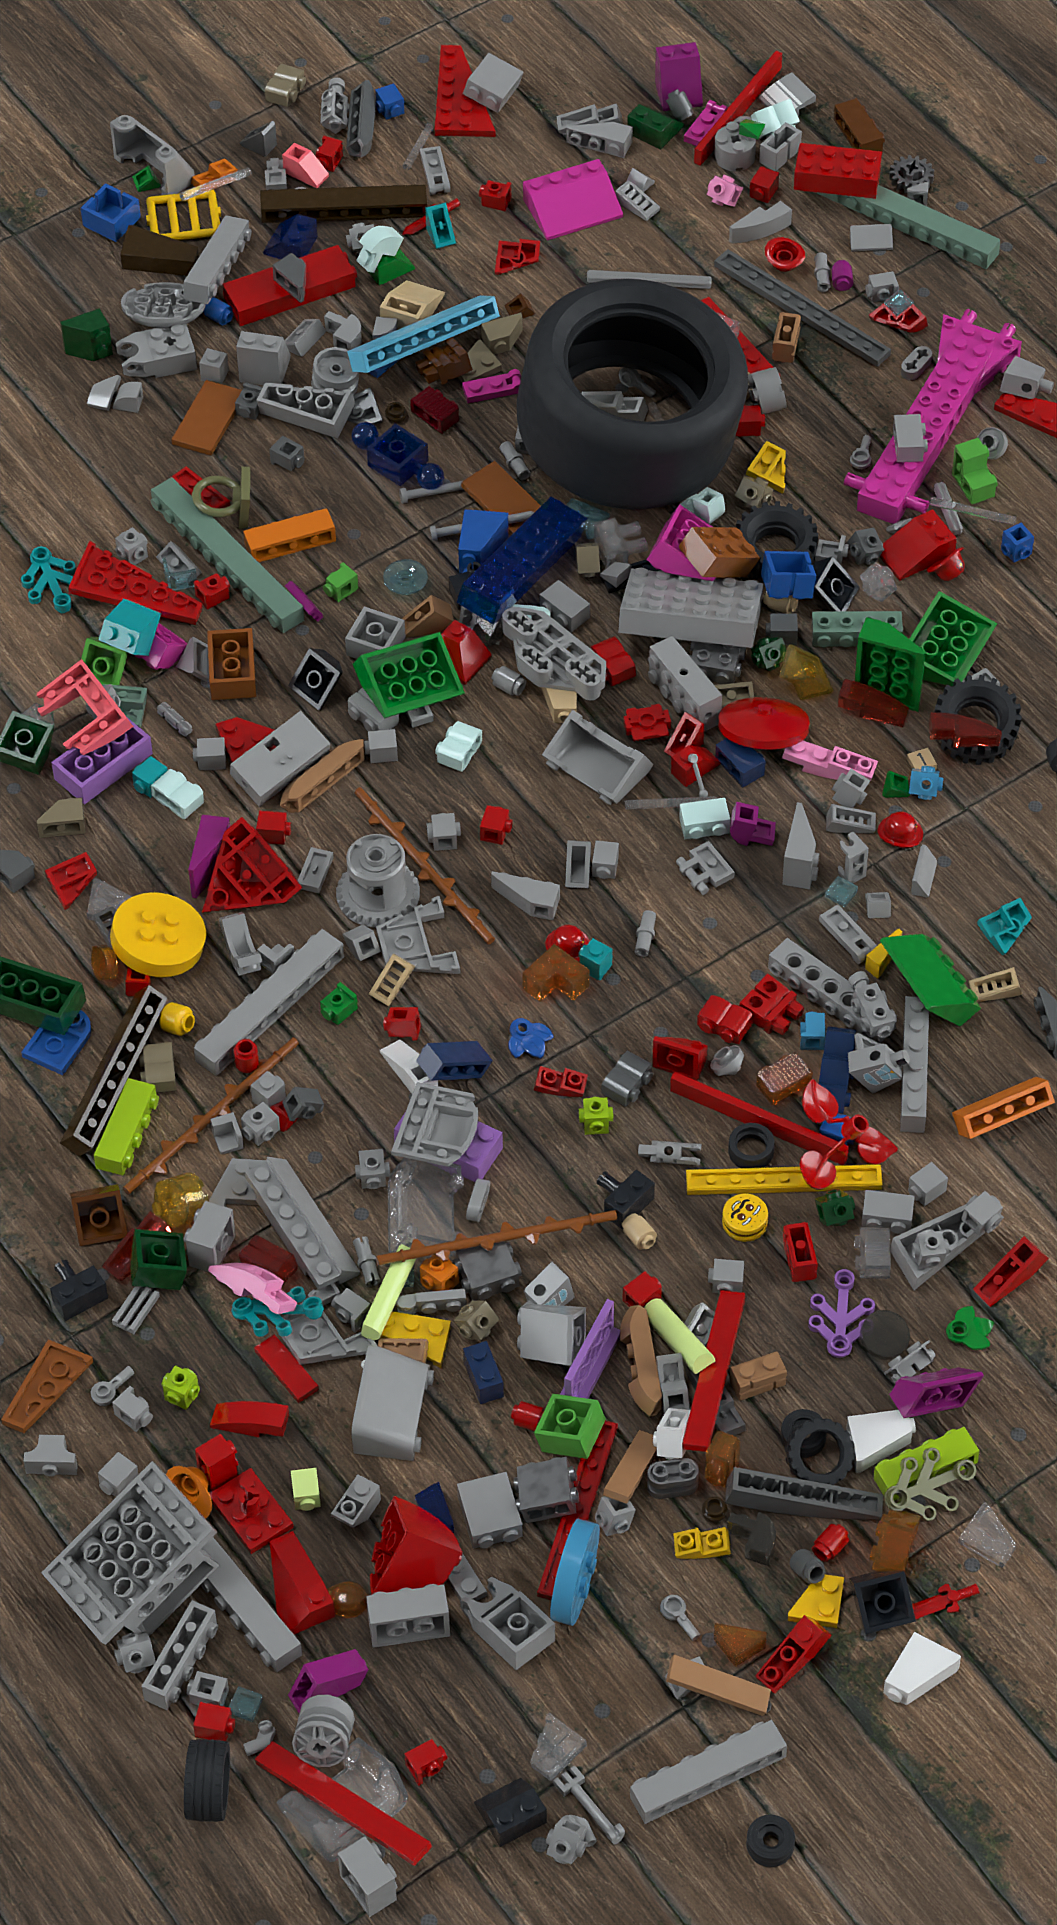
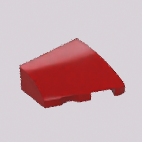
M520 239L519 242L499 240L495 275L538 262L540 241Z
M902 295L887 306L883 303L869 314L871 320L910 333L918 332L928 326L927 319L914 304L911 305Z

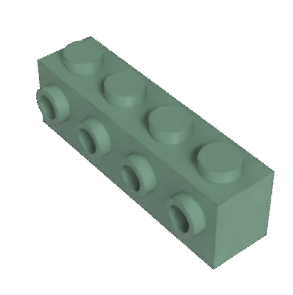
M902 611L812 612V647L857 646L858 636L866 617L889 623L903 634Z

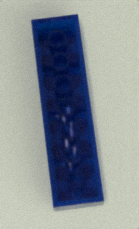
M551 496L462 584L456 603L494 625L502 617L503 612L511 608L581 538L588 518Z

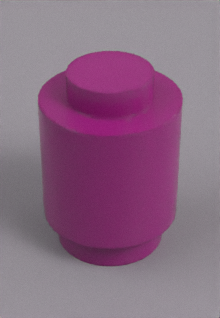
M846 260L836 261L831 269L832 285L838 291L849 290L853 286L852 266Z

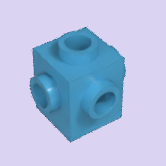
M922 766L921 769L912 768L909 794H917L919 799L931 800L932 796L936 797L937 791H942L943 778L939 777L940 771H935V767ZM928 780L931 784L924 785L923 781Z

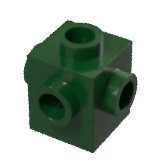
M780 637L759 639L756 641L757 645L751 648L753 663L758 668L767 669V671L780 667L779 663L790 659L784 641Z
M833 1189L827 1191L824 1196L814 1198L819 1220L824 1225L842 1226L848 1223L847 1220L854 1218V1200L852 1196H849L844 1191Z

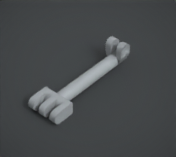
M572 1766L569 1769L574 1776L573 1779L566 1771L561 1774L566 1784H563L558 1777L552 1781L563 1797L570 1792L573 1793L613 1844H617L622 1840L625 1834L624 1828L620 1823L613 1826L581 1788L580 1785L585 1782V1777L576 1766Z

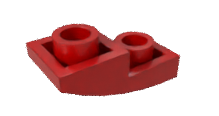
M540 1066L533 1090L557 1096L582 1097L588 1074L567 1068L562 1073Z

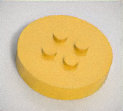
M143 893L127 899L115 912L110 932L111 945L117 957L131 969L154 977L176 976L191 969L199 961L206 939V928L200 914L184 900L164 893Z

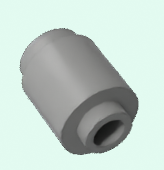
M506 666L496 668L492 674L493 686L510 695L515 694L519 696L526 686V680L523 679V676Z

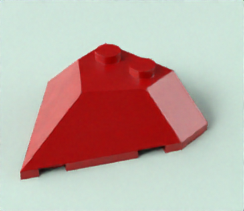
M241 817L224 831L202 912L285 903L303 887L289 867L260 833Z

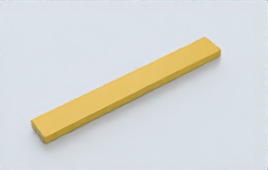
M881 1164L835 1166L836 1177L834 1182L821 1190L813 1189L805 1182L800 1167L686 1170L687 1195L815 1192L840 1189V1191L882 1190Z

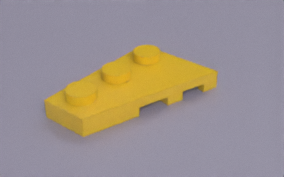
M392 1311L380 1338L427 1339L429 1344L426 1359L432 1361L433 1365L441 1368L451 1329V1321Z

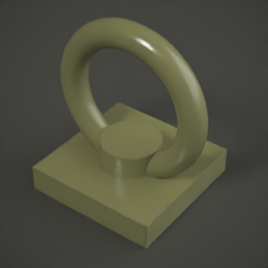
M241 467L240 485L233 479L225 476H209L200 480L192 492L195 506L202 513L212 517H227L239 511V528L248 529L250 467ZM214 484L225 485L233 490L232 505L221 509L212 508L202 501V490Z

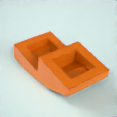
M222 159L209 164L208 171L192 176L191 184L199 191L215 190L230 180L237 173L238 169L226 159Z

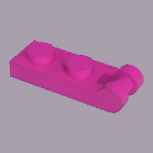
M709 100L706 108L684 134V142L697 146L727 110L728 106H719L715 101Z
M513 369L507 374L462 382V389L467 403L518 394L522 376L518 369Z

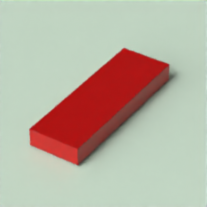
M187 466L172 476L191 496L195 485L202 480L201 477ZM211 485L202 490L201 499L206 505L218 509L230 506V500Z
M275 1334L254 1347L255 1353L298 1403L319 1390L318 1384Z

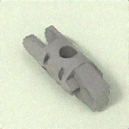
M652 1141V1145L639 1144L638 1155L641 1157H651L650 1162L700 1165V1159L696 1157H682V1150L699 1151L702 1144ZM667 1150H673L671 1155L665 1154Z

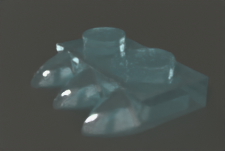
M571 498L561 511L560 527L566 528L574 523V534L580 533L587 528L586 538L592 539L598 536L608 523L610 513Z

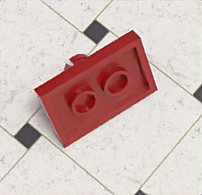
M251 1468L209 1493L214 1507L250 1554H253L269 1544L271 1540L280 1537L294 1528L291 1519Z

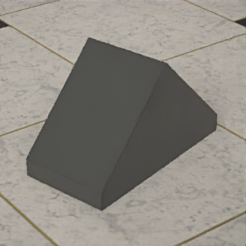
M274 121L250 131L240 142V145L266 157L277 145Z

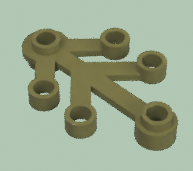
M936 1448L924 1450L922 1455L924 1463L915 1485L909 1488L907 1486L911 1474L916 1471L918 1462L913 1457L902 1459L900 1463L902 1472L895 1486L889 1487L884 1495L885 1504L889 1509L902 1511L906 1508L919 1514L920 1518L924 1521L933 1520L936 1517V1509L931 1505L924 1506L910 1499L917 1495L940 1504L942 1509L947 1512L955 1511L958 1508L959 1502L956 1497L946 1496L933 1489L955 1479L961 1481L972 1479L976 1474V1466L970 1460H960L956 1462L954 1469L930 1478L935 1463L940 1459V1453ZM930 1451L934 1453L933 1460H930L928 1457ZM908 1460L912 1462V1468L910 1470L906 1467V1462ZM961 1466H964L966 1469L964 1475L960 1473ZM895 1493L899 1496L898 1503L893 1501ZM948 1499L953 1502L952 1508L947 1506ZM927 1508L931 1512L929 1518H927L924 1514Z

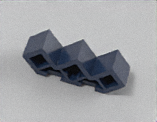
M828 1026L818 1084L831 1092L838 1102V1113L843 1114L845 1107L850 1106L851 1093H847L849 1079H854V1076L849 1073L848 1052L855 1051L854 1035L856 1030Z

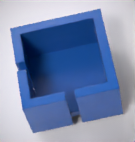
M106 183L94 194L95 198L91 197L81 207L83 226L115 242L127 232L128 225H134L141 218L139 199L125 192L121 194L119 189Z
M764 551L761 575L768 597L775 599L788 598L789 595L796 599L813 597L816 573L813 565H811L812 562L808 552Z

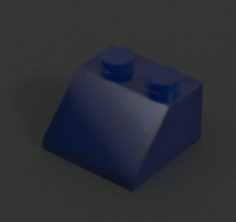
M296 214L279 223L263 254L278 259H283L290 253H293L298 258L308 255L318 238L317 219Z

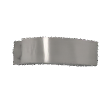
M239 912L220 917L222 933L236 973L243 975L261 970V955L255 950L245 914Z

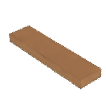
M641 1430L638 1431L604 1488V1496L626 1504L629 1502L657 1453V1447L653 1446L654 1435Z
M677 1655L671 1657L666 1682L761 1716L766 1714L771 1689Z

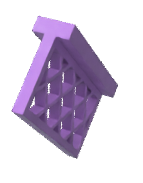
M606 1300L564 1378V1388L560 1395L589 1398L620 1339V1330L614 1328V1301Z

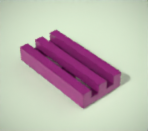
M289 581L285 585L295 599L317 622L324 617L321 611L293 581Z

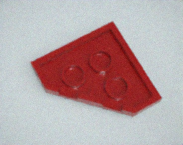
M238 717L215 724L219 737H224L226 753L231 763L274 731V729Z

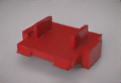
M653 704L651 707L639 709L635 707L628 708L626 716H623L626 736L632 735L633 741L669 736L668 729H671L670 715L668 709L662 710L660 704Z

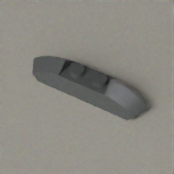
M369 80L363 81L351 91L346 149L351 156L363 157L368 154L372 146L376 101L375 93Z

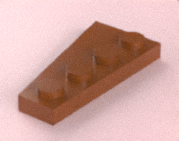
M47 1340L1 1419L2 1425L25 1434L93 1363V1357Z

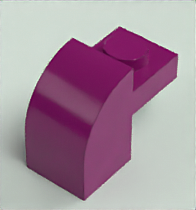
M736 802L732 810L730 834L736 842L745 846L748 845L749 841L772 846L776 822L759 819L758 806Z

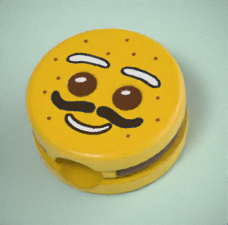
M744 1193L731 1197L725 1203L722 1225L725 1232L731 1238L748 1242L758 1239L766 1231L768 1209L762 1199L755 1195Z

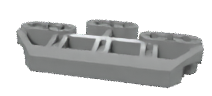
M511 607L503 612V633L513 641L517 668L521 674L538 687L574 691L586 700H595L600 696L601 690L605 687L606 661L544 611Z

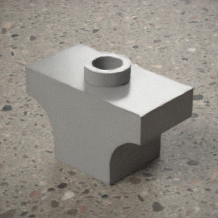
M39 1435L36 1448L30 1452H24L26 1474H44L46 1476H55L57 1474L77 1475L76 1454L67 1451L65 1435Z

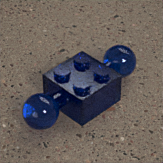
M361 422L353 428L351 434L352 441L356 447L367 450V463L373 470L399 486H402L414 474L417 475L418 484L424 489L435 490L442 486L445 479L444 472L439 465L427 463L429 461L428 444L397 424L391 426L380 437L377 428L369 422Z

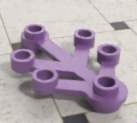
M847 1269L839 1270L835 1274L834 1285L839 1290L837 1312L825 1301V1297L821 1294H814L810 1299V1307L815 1311H821L836 1326V1332L834 1334L824 1324L823 1318L819 1315H813L809 1318L808 1327L812 1332H819L828 1341V1352L837 1358L849 1355L852 1350V1343L862 1336H870L873 1333L874 1327L872 1321L864 1319L859 1322L857 1328L845 1335L847 1326L862 1315H871L875 1310V1302L870 1298H864L861 1300L860 1305L847 1313L848 1292L853 1288L855 1279L854 1274ZM819 1300V1301H821L822 1303H821V1304H815L814 1301ZM864 1305H870L871 1308H868V1309H867V1308H864L863 1306H864ZM819 1322L820 1325L815 1326L812 1323ZM868 1326L870 1329L864 1330L862 1327ZM841 1345L843 1348H836L835 1346Z

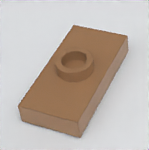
M379 1338V1347L426 1363L429 1344L427 1339Z

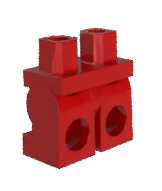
M768 973L739 1004V1006L753 1014V1023L760 1028H764L763 1031L768 1034L774 1030L784 1035L791 1024L785 1017L789 1015L794 1020H798L804 1012V1007L796 1001L797 994L792 990L789 991L787 987Z

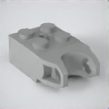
M187 324L135 332L116 343L117 354L130 357L122 363L124 375L137 377L155 375V378L197 370L195 350ZM125 344H131V345H132V346H131L130 348H128V349H125V350L121 349V346H123V345H125ZM130 365H138L134 370H127V367Z
M490 1577L487 1580V1588L492 1594L493 1600L487 1603H480L474 1599L463 1597L460 1600V1608L469 1619L472 1629L517 1670L555 1641V1623L521 1591L518 1592L511 1585Z

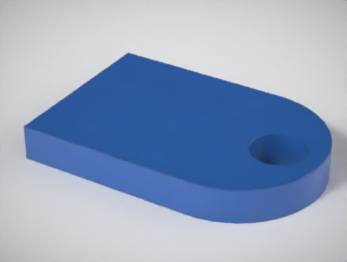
M80 1010L76 1016L80 1020L75 1024H71L65 1035L39 1027L22 1050V1057L63 1076L91 1036L89 1017Z

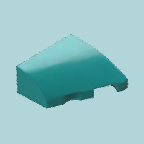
M1018 898L1001 906L999 910L980 918L976 923L989 942L1003 956L1008 952L1032 916L1022 899Z

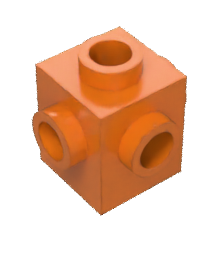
M432 1255L429 1259H425L419 1267L420 1283L427 1290H452L459 1283L458 1267L449 1258L447 1262H443L436 1255Z

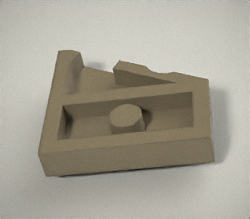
M478 340L468 352L473 370L458 376L461 382L487 378L502 371V364L481 340Z

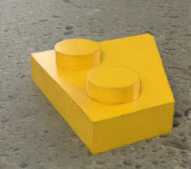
M766 441L748 467L746 475L755 479L760 477L769 482L767 486L783 493L785 489L784 462L786 450Z
M825 1575L820 1582L811 1583L788 1612L787 1621L799 1622L806 1615L813 1618L821 1626L837 1628L844 1577Z

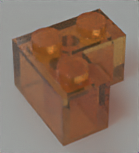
M554 944L522 973L523 990L539 1002L555 988L572 1000H575L589 987V969Z
M891 1509L887 1515L883 1514L875 1536L879 1537L878 1545H873L869 1560L873 1561L872 1570L906 1571L911 1547L916 1538L920 1515Z

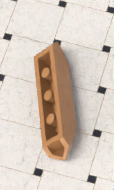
M364 739L348 741L332 748L329 754L324 755L313 767L306 769L301 776L295 777L284 790L280 806L290 813L300 812L364 761Z
M640 1305L630 1306L625 1313L620 1328V1341L626 1344L628 1359L632 1358L634 1364L630 1365L631 1379L633 1381L628 1386L636 1404L647 1415L656 1416L662 1409V1393L647 1310Z

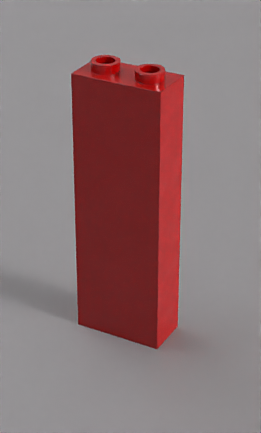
M339 245L300 257L306 264V287L303 302H299L273 280V267L223 283L224 300L228 305L232 306L233 315L239 326H243L356 287L355 278H357V271L354 266L349 264L347 253L342 252Z

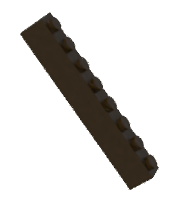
M426 184L260 190L261 223L419 218L426 215Z
M150 985L135 993L60 1141L61 1145L77 1156H81L93 1148L168 999Z

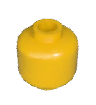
M174 1002L164 1006L158 1017L163 1031L178 1036H183L191 1031L195 1023L192 1010L187 1006Z

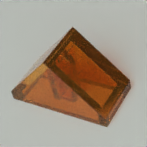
M715 1623L714 1641L734 1667L766 1647L767 1632Z

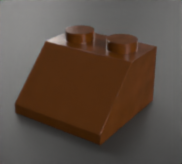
M118 1184L70 1193L79 1246L128 1237Z

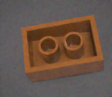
M691 527L678 546L702 577H747L760 559L759 555L755 552V548L746 541L743 533L735 527Z
M252 628L207 631L211 700L256 697Z

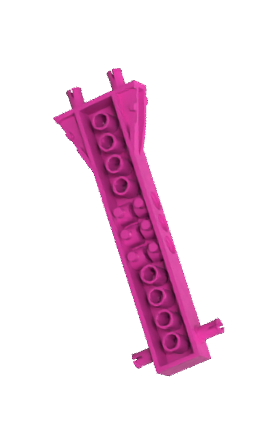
M966 309L960 320L943 314L938 363L906 414H920L921 423H925L926 434L923 436V439H927L928 451L924 452L923 461L897 462L893 435L868 477L863 478L848 472L844 479V485L860 490L858 493L857 511L892 524L900 521L907 508L922 514L926 513L929 501L915 497V494L974 395L993 381L997 373H1003L1015 356L1020 357L1022 341L1011 338L1016 331L1013 324L1007 330L1009 323H1005L1000 333H996L973 325L972 323L977 318V314L973 310L968 316L970 309Z

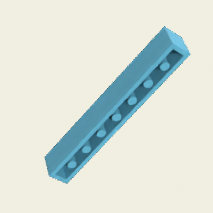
M477 296L347 351L352 371L368 373L479 326L481 323L500 317L495 296Z

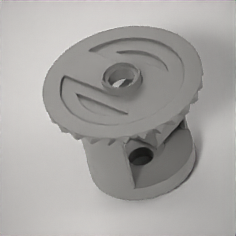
M370 834L357 839L348 849L346 856L347 872L342 873L336 888L337 903L341 911L350 920L367 927H377L401 914L404 916L414 911V907L417 906L420 898V886L413 871H410L405 866V852L401 844L394 838L383 834ZM382 889L383 894L377 896L372 894V891Z

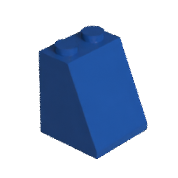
M464 509L458 548L459 574L467 572L469 563L472 564L473 569V562L480 563L481 567L493 566L509 545L508 513Z

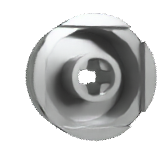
M728 122L715 136V158L717 164L725 170L736 171V168L743 167L742 170L754 163L756 139L739 135V124L737 122Z
M776 367L748 374V386L752 387V389H748L751 402H756L754 405H760L761 414L775 412L787 407L785 394L781 387L782 382Z

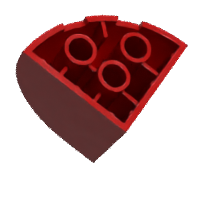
M394 1496L381 1523L383 1527L381 1542L376 1541L371 1562L375 1563V1574H370L371 1594L376 1592H396L402 1588H423L429 1584L443 1585L453 1568L458 1566L462 1559V1550L453 1532L428 1511Z

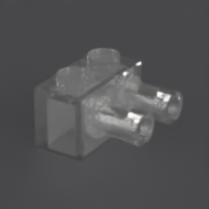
M612 518L594 523V541L599 546V554L606 569L614 562L628 564L629 555L648 551L645 537L632 541L624 540L628 537L641 535V527L638 521L619 525L616 519Z

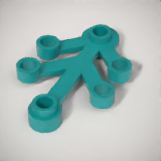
M39 546L34 548L30 555L32 564L26 574L21 577L22 587L30 589L34 586V576L40 568L43 574L34 588L28 592L29 602L31 604L40 603L42 600L41 593L48 583L54 595L53 603L55 610L59 613L68 612L72 606L71 597L66 593H62L57 581L70 585L73 578L71 575L76 572L75 562L52 557L51 552L46 547ZM50 565L62 568L64 573L52 570Z
M300 1286L294 1287L290 1292L286 1293L297 1303L302 1301L303 1303L302 1305H296L294 1311L282 1314H305L309 1319L313 1320L322 1316L324 1307L319 1297H309L304 1300L306 1295L303 1287ZM241 1297L233 1302L231 1310L233 1317L247 1320L252 1325L256 1336H265L269 1332L267 1322L260 1320L256 1314H264L276 1326L279 1336L284 1337L292 1333L290 1321L284 1320L279 1314L271 1312L267 1305H262L264 1304L262 1301L255 1298L251 1300L248 1297Z

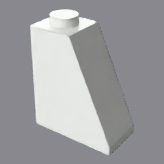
M899 1410L848 1416L846 1430L851 1435L849 1437L855 1446L853 1448V1453H855V1460H853L855 1472H863L910 1444L912 1433L916 1432L914 1418H903Z
M914 1632L885 1680L883 1693L894 1702L908 1705L956 1673L960 1666L961 1656Z

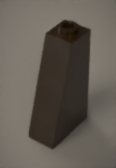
M128 225L120 253L121 265L124 270L188 276L200 257L197 246L134 225Z

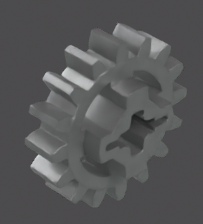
M908 155V159L900 157V162L895 160L894 165L890 166L889 180H892L891 185H897V190L903 188L904 193H907V188L929 182V189L930 184H933L934 178L932 164H926L927 159L919 160V156L912 158L911 155Z

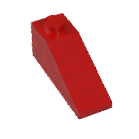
M1023 1236L973 1290L991 1307L1032 1277L1049 1258L1031 1240Z

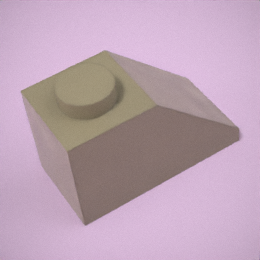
M518 313L481 323V338L493 355L509 351L523 330L522 314Z
M574 544L577 573L582 574V577H594L595 573L600 572L598 544Z
M82 798L58 800L37 820L39 838L85 833Z

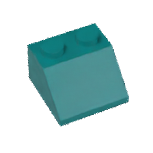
M123 599L104 619L99 641L133 655L149 656L161 613L128 599Z

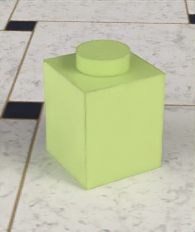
M316 1468L291 1471L295 1510L308 1511L315 1507H321Z

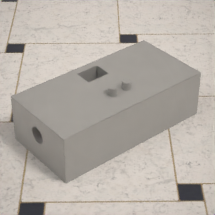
M299 711L232 762L230 775L260 807L288 786L295 777L301 776L306 769L318 763L324 755H328L330 742L302 711Z

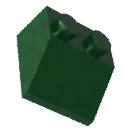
M638 104L627 116V126L633 127V137L660 150L684 127V123L641 104Z
M100 308L60 322L65 354L90 361H96L113 355L110 326Z
M12 711L0 735V762L39 775L49 756L54 725Z
M134 1230L130 1264L132 1286L181 1289L187 1272L183 1233Z

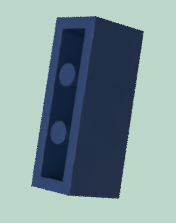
M478 1041L427 1043L416 1059V1062L431 1081L482 1078L493 1061Z

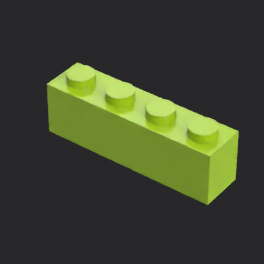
M130 1078L127 1079L95 1151L96 1169L123 1176L126 1168L131 1167L134 1158L133 1152L135 1148H139L142 1141L143 1129L148 1128L151 1118L150 1113L158 1105L159 1096L156 1095L155 1085Z
M966 1428L951 1429L940 1438L935 1440L929 1439L920 1447L913 1450L907 1449L891 1460L884 1459L875 1466L874 1481L882 1494L885 1495L889 1487L897 1484L902 1472L900 1463L906 1457H913L918 1462V1467L916 1471L912 1472L907 1488L915 1485L924 1463L922 1455L927 1448H936L940 1453V1459L935 1463L930 1478L954 1469V1465L960 1460H970L974 1464L978 1463L979 1449ZM932 1451L928 1453V1457L930 1460L934 1459V1453ZM910 1460L906 1462V1467L909 1470L912 1468ZM961 1466L960 1471L965 1469V1467ZM896 1493L893 1495V1501L899 1499Z

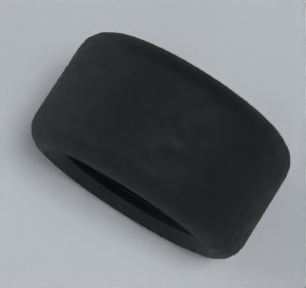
M611 279L580 287L564 295L551 305L542 315L532 332L516 403L517 422L522 441L530 456L546 475L567 491L590 502L631 510L659 508L680 502L708 486L724 467L731 453L747 396L748 369L745 355L738 339L726 322L708 305L680 289L642 279ZM605 367H624L652 374L673 386L684 397L690 410L678 417L664 421L645 422L621 418L589 402L577 389L573 379L590 370Z

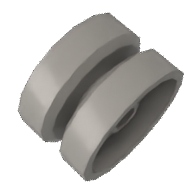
M332 347L326 348L316 355L311 381L313 389L325 390V388H334V391L343 392L345 389L352 390L353 395H355L358 388L359 372L352 371L347 353L349 350Z

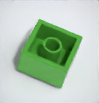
M552 1393L534 1434L542 1452L588 1459L606 1418L598 1400Z

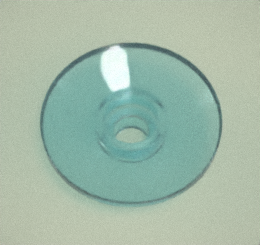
M402 559L391 563L385 569L383 578L386 587L392 592L409 595L420 591L426 585L428 575L421 563L410 559Z

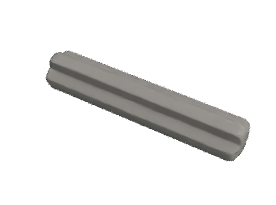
M944 482L936 483L934 485V492L947 525L954 535H960L963 527L946 484Z

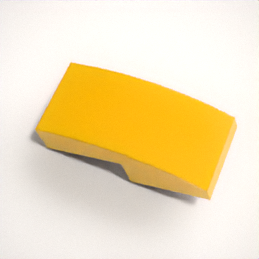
M726 1527L700 1532L698 1528L673 1533L675 1556L678 1559L711 1558L731 1554L729 1531Z

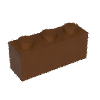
M857 98L836 104L834 107V121L852 148L883 152L884 134L878 130L874 119L869 117L865 106L861 105Z

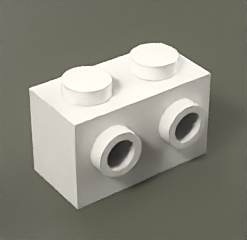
M667 1409L653 1436V1446L657 1447V1456L665 1457L668 1460H675L684 1456L686 1450L683 1449L682 1443L691 1410Z

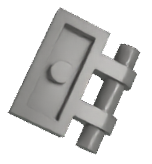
M709 841L690 850V860L686 861L684 857H679L676 860V864L680 867L679 871L683 876H687L690 879L691 886L695 890H699L702 895L709 891L706 883L711 882L716 888L733 879L735 875L732 868ZM699 868L702 874L698 875L694 869Z

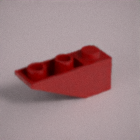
M804 1615L755 1677L771 1689L773 1693H776L816 1656L832 1635L813 1618Z

